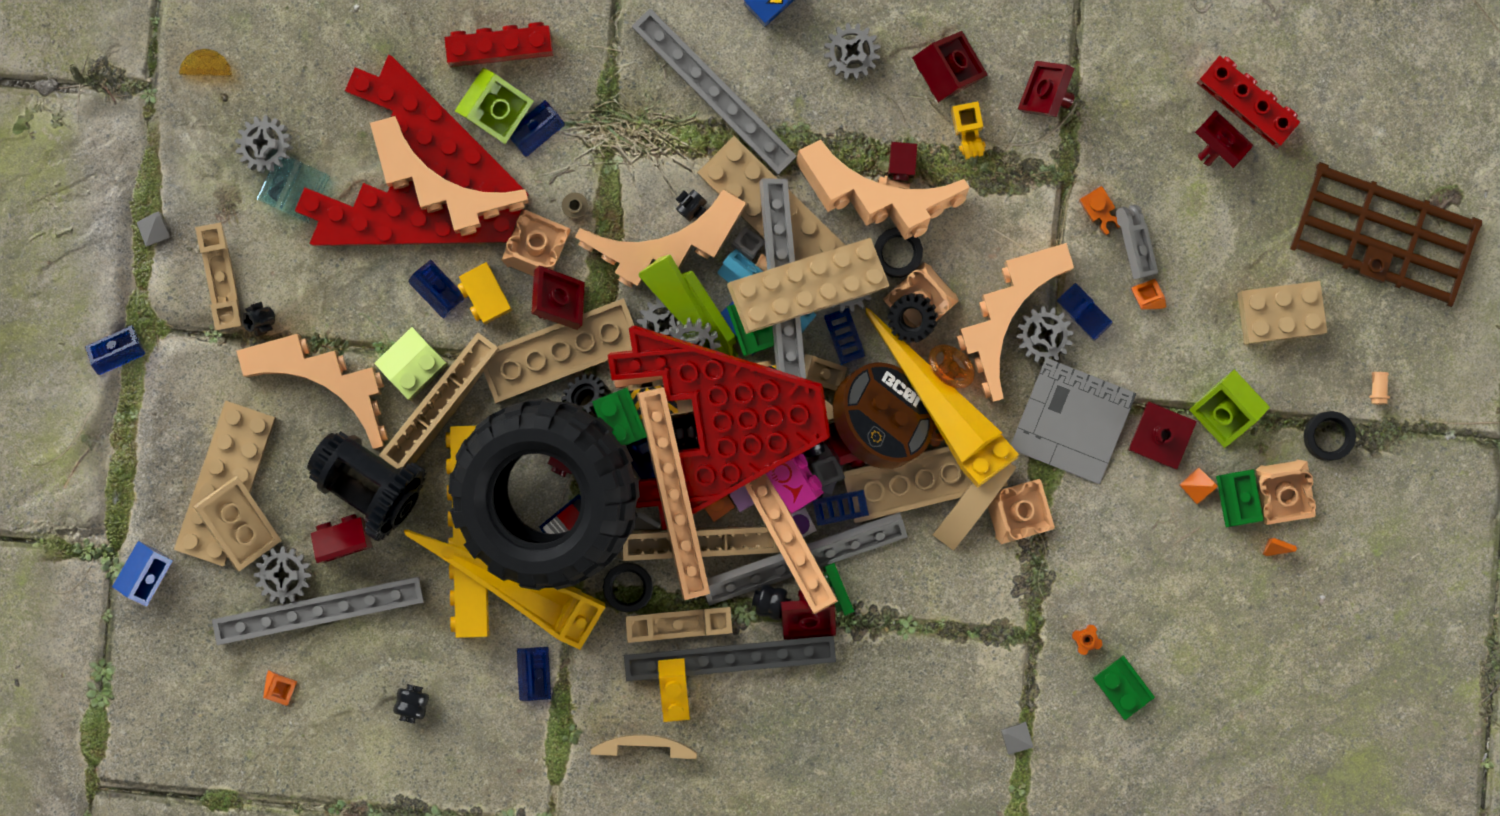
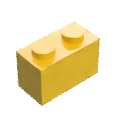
M487 262L459 276L462 283L458 284V288L464 298L469 297L474 306L470 307V310L476 321L482 320L483 324L486 325L512 311Z
M685 659L658 660L663 722L690 720Z

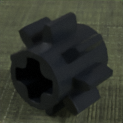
M694 189L689 194L683 190L676 198V201L679 203L676 210L689 222L694 217L698 219L707 211L704 208L707 201Z
M262 302L251 304L250 307L245 308L247 313L243 314L242 321L247 331H255V335L260 336L273 330L271 325L275 323V314L272 308L269 306L263 307Z

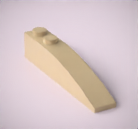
M477 332L379 454L380 458L396 469L400 467L405 468L408 463H415L460 406L499 348Z
M767 526L696 528L702 557L779 553V549ZM668 530L633 531L623 545L618 558L623 561L674 558Z

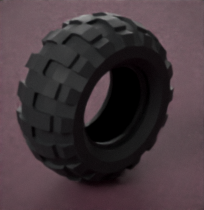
M549 398L530 399L521 403L511 404L489 415L479 423L471 435L463 441L456 454L457 462L453 472L450 473L448 492L453 500V508L450 512L454 526L457 529L460 528L466 541L463 545L474 559H481L488 566L487 571L501 580H511L519 583L521 588L541 590L543 588L559 590L575 586L579 582L593 577L610 564L622 551L627 538L633 532L638 516L636 513V503L640 497L638 478L634 477L631 467L633 459L626 445H621L613 435V428L601 417L596 418L585 412L582 406L568 401H551ZM526 454L547 455L562 462L574 475L581 493V508L578 519L571 530L555 534L543 533L529 527L517 516L510 503L508 482L511 470L520 457Z

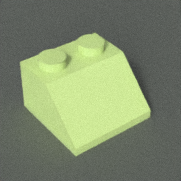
M413 327L374 363L410 401L449 365Z

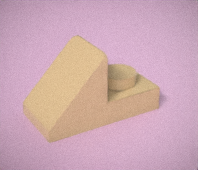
M805 354L806 379L822 384L824 389L836 392L838 386L845 378L847 367Z

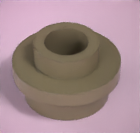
M574 192L564 197L562 210L567 217L578 219L587 212L588 203L582 194ZM572 201L579 202L580 206L577 210L570 208Z

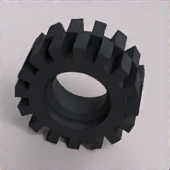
M910 293L909 295L902 296L889 309L890 313L887 319H890V323H888L889 328L892 327L894 330L892 334L894 336L897 334L899 336L898 339L901 341L907 340L906 343H912L913 341L916 343L925 339L934 331V327L937 326L938 321H936V318L938 317V312L935 313L934 311L936 306L934 304L931 305L929 303L931 300L928 297L926 299L923 298L922 294L915 295V293ZM914 308L921 313L922 323L919 327L912 328L906 325L903 315L907 309Z
M585 374L582 380L576 377V383L570 382L568 384L570 389H564L563 393L566 396H563L561 401H568L580 406L585 397L594 394L593 399L582 407H584L585 412L598 418L592 401L611 394L610 389L595 375L591 374L589 377Z

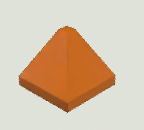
M1155 278L1131 287L1141 310L1166 308L1165 297Z
M1199 467L1179 484L1196 504L1218 487Z
M1270 538L1262 555L1272 556L1296 552L1297 548L1295 545L1279 539Z
M268 670L263 698L288 706L297 681Z

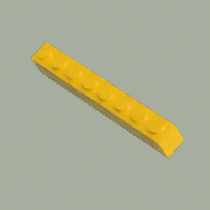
M450 426V432H446V448H451V458L446 459L447 474L453 472L457 462L456 454L463 441L471 435L476 426ZM447 485V500L452 501L453 508L452 496L448 492L449 485ZM448 511V527H453V537L448 538V544L467 550L463 545L466 543L460 528H455L451 512ZM449 564L450 580L454 579V590H450V606H455V616L450 618L451 632H455L456 638L488 637V589Z

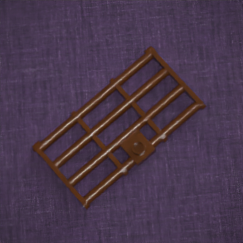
M1319 162L1316 166L1315 176L1290 249L1293 251L1298 249L1342 265V268L1346 270L1347 268L1357 270V275L1379 283L1384 281L1393 283L1396 288H1407L1446 302V306L1452 307L1477 234L1482 226V220L1475 217L1470 219L1431 205L1428 200L1420 201L1381 187L1375 181L1367 182L1331 169L1328 164ZM1321 176L1367 192L1362 207L1317 191ZM1373 195L1420 211L1415 226L1368 209ZM1313 200L1358 216L1354 231L1308 215ZM1426 214L1470 229L1471 233L1467 244L1423 229L1422 225ZM1366 219L1411 235L1407 250L1361 234L1364 220ZM1304 225L1349 240L1350 243L1346 255L1300 239ZM1419 238L1463 254L1459 268L1414 253L1417 239ZM1356 243L1367 247L1362 261L1352 258ZM1393 256L1403 260L1399 274L1388 271ZM1409 263L1455 278L1451 292L1449 293L1405 277Z

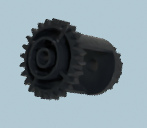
M342 431L339 434H328L316 447L307 465V470L310 471L309 478L317 483V489L324 494L332 492L365 515V522H367L365 524V534L378 542L381 539L384 540L386 535L389 536L392 529L395 530L407 518L419 498L420 490L423 487L422 484L426 480L424 478L426 470L416 463H408L405 468L400 467L396 469L363 447L362 440L358 436H348ZM352 468L380 488L375 493L347 473Z

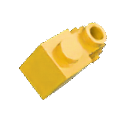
M979 102L953 106L951 115L955 135L961 136L959 151L962 152L965 159L983 156L986 145L985 141H982L981 137L979 138L978 133L984 127Z

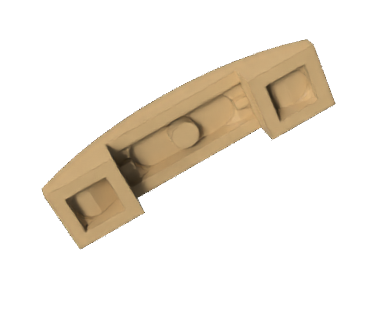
M222 222L195 227L212 303L210 306L215 331L242 326L235 277Z
M1010 463L978 488L972 482L951 512L933 533V536L954 551L1016 469V466Z
M730 607L625 616L627 643L733 633Z
M648 734L616 737L604 741L591 749V755L617 756L618 745L670 747V758L697 759V752L689 746L667 737Z

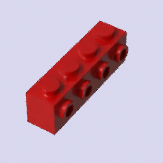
M543 22L530 23L528 28L519 29L518 25L503 26L501 31H492V28L477 29L474 34H466V31H454L450 33V36L444 37L449 67L553 56L551 30L549 25L544 26Z
M1219 55L1197 81V84L1273 147L1278 149L1299 125L1300 121L1297 119V113L1287 106L1283 108L1276 102L1278 98L1272 92L1261 90L1256 85L1258 82L1248 73L1243 75L1236 69L1237 64L1233 60Z

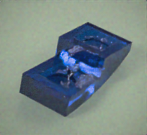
M1074 283L1057 299L1058 304L1093 341L1113 324L1112 320L1077 283Z

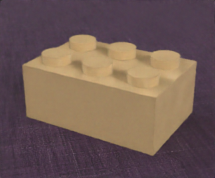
M1320 281L1245 290L1237 293L1244 345L1319 336L1327 333Z

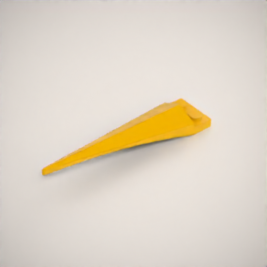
M866 308L865 314L921 399L960 469L978 488L1016 460L1019 454L1002 436V432L907 343L899 340L897 334L894 336L892 334L893 330L869 308Z
M408 529L404 530L407 537L480 583L556 639L581 650L605 609L604 602L572 586L559 590L555 588L533 590L521 588L519 583L511 580L503 581L488 572V566L481 559H474L468 550Z

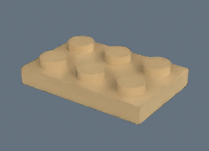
M237 476L193 506L237 571H241L282 541Z

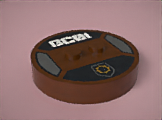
M882 362L869 363L848 375L835 392L833 418L837 432L851 453L864 463L880 469H894L915 459L928 447L933 434L934 421L901 368Z

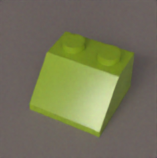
M483 67L455 109V112L506 144L534 100Z
M1234 369L1189 410L1216 440L1226 448L1253 426L1270 407Z

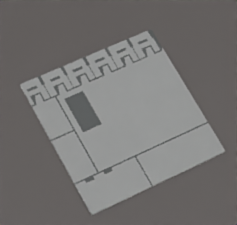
M1046 358L1011 446L1016 452L1100 484L1136 393Z

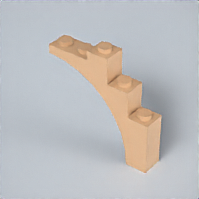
M396 116L370 123L388 187L393 186L394 189H400L409 186V181H413L422 210L427 209L428 213L443 209L442 205L447 204L455 233L461 232V236L477 232L476 228L481 227L479 216H484V219L496 217L501 210L509 208L510 212L524 209V204L529 203L525 189L506 193L481 192L463 188L445 180L429 169L412 151L403 136Z
M822 140L800 149L796 159V164L827 212L835 208L837 210L842 209L851 202L866 226L874 222L876 224L881 223L889 216L905 240L912 236L917 238L927 231L930 219L939 216L944 209L951 206L958 207L964 203L970 188L965 179L946 186L930 189H903L883 185L867 179L848 168L831 153Z
M722 190L712 206L696 221L682 230L660 239L642 242L617 241L601 237L584 228L578 230L575 238L580 240L578 245L590 252L596 249L603 253L601 258L612 265H615L616 262L620 263L615 271L620 276L618 280L632 288L633 284L640 286L643 282L639 277V273L660 257L671 255L679 270L693 246L697 247L695 252L706 259H709L710 256L717 258L748 203L728 191Z
M1067 243L1005 261V268H1002V274L1005 283L1010 282L1011 287L984 294L982 296L983 301L979 302L982 316L988 317L989 321L959 330L960 335L956 336L960 351L965 350L966 356L977 353L978 357L974 358L978 374L983 373L985 383L981 384L985 398H990L991 403L1004 399L1000 382V354L1003 339L1011 319L1023 301L1035 289L1050 279L1074 269Z
M299 334L236 351L244 377L264 374H288L306 378L325 386L339 396L354 411L366 430L372 448L377 450L386 447L384 441L388 440L387 432L384 425L380 426L377 417L381 415L380 406L377 400L373 401L372 399L373 396L382 394L380 388L384 387L381 372L376 373L375 368L371 367L344 375L343 371L347 370L343 355L339 356L338 352L334 350L307 358L306 354L310 353L306 338L302 339Z

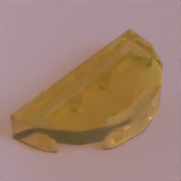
M200 49L186 56L181 63L179 75L232 77L231 66L224 56L214 50Z

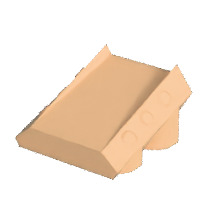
M522 210L513 234L506 243L505 252L501 260L507 267L515 268L531 276H534V270L539 265L554 270L571 230L566 226L530 211Z
M925 262L883 298L884 302L891 307L895 301L904 295H909L910 293H915V295L922 294L923 298L926 299L928 297L931 300L929 302L931 305L934 304L936 306V309H934L935 313L938 312L936 321L959 302L956 293L937 275L932 266ZM910 308L904 312L903 319L906 325L912 328L921 325L922 315L918 310Z
M1297 459L1292 462L1268 466L1261 465L1256 469L1264 524L1269 525L1316 516V504L1312 493L1313 476L1309 472L1307 461Z
M1040 479L1000 490L988 506L996 534L995 538L1001 544L1053 530L1055 527Z

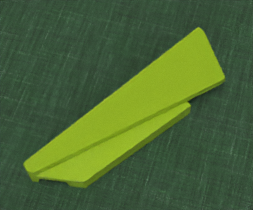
M666 255L658 258L639 273L642 281L678 321L685 325L687 324V318H690L692 323L696 324V321L700 318L702 326L710 323V332L715 330L718 332V337L714 340H720L721 347L715 349L738 357V353L733 348V345L736 343V336L693 271L681 274L672 256ZM708 339L703 344L706 348H710Z

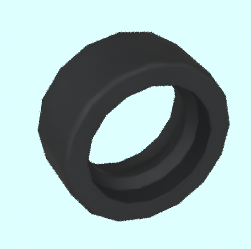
M897 227L884 231L878 237L874 247L885 275L891 278H903L918 268L923 258V247L918 237L914 238L912 236L906 239L913 248L911 262L902 268L889 266L884 261L882 255L883 247L892 238H903Z
M1335 411L1322 412L1312 417L1305 426L1303 435L1304 443L1309 453L1317 459L1324 461L1339 460L1345 457L1353 449L1356 441V431L1351 420L1344 414ZM1324 421L1337 422L1345 432L1344 443L1336 451H1324L1315 442V430Z
M629 562L618 564L610 569L604 579V597L609 605L618 611L626 613L638 611L646 606L651 599L653 592L652 578L647 570L638 564ZM621 573H635L643 581V594L633 603L621 602L613 593V582Z

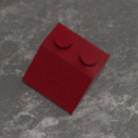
M963 31L933 42L912 57L918 71L924 77L931 93L938 102L956 95L988 76Z
M356 514L341 518L342 523L332 526L331 522L316 526L317 531L310 533L316 563H326L373 548L370 536L365 534L366 532L364 531L366 528L364 517L357 518Z

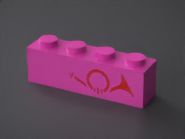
M802 453L766 473L791 514L824 493L821 481L816 475H812L807 467L808 462Z

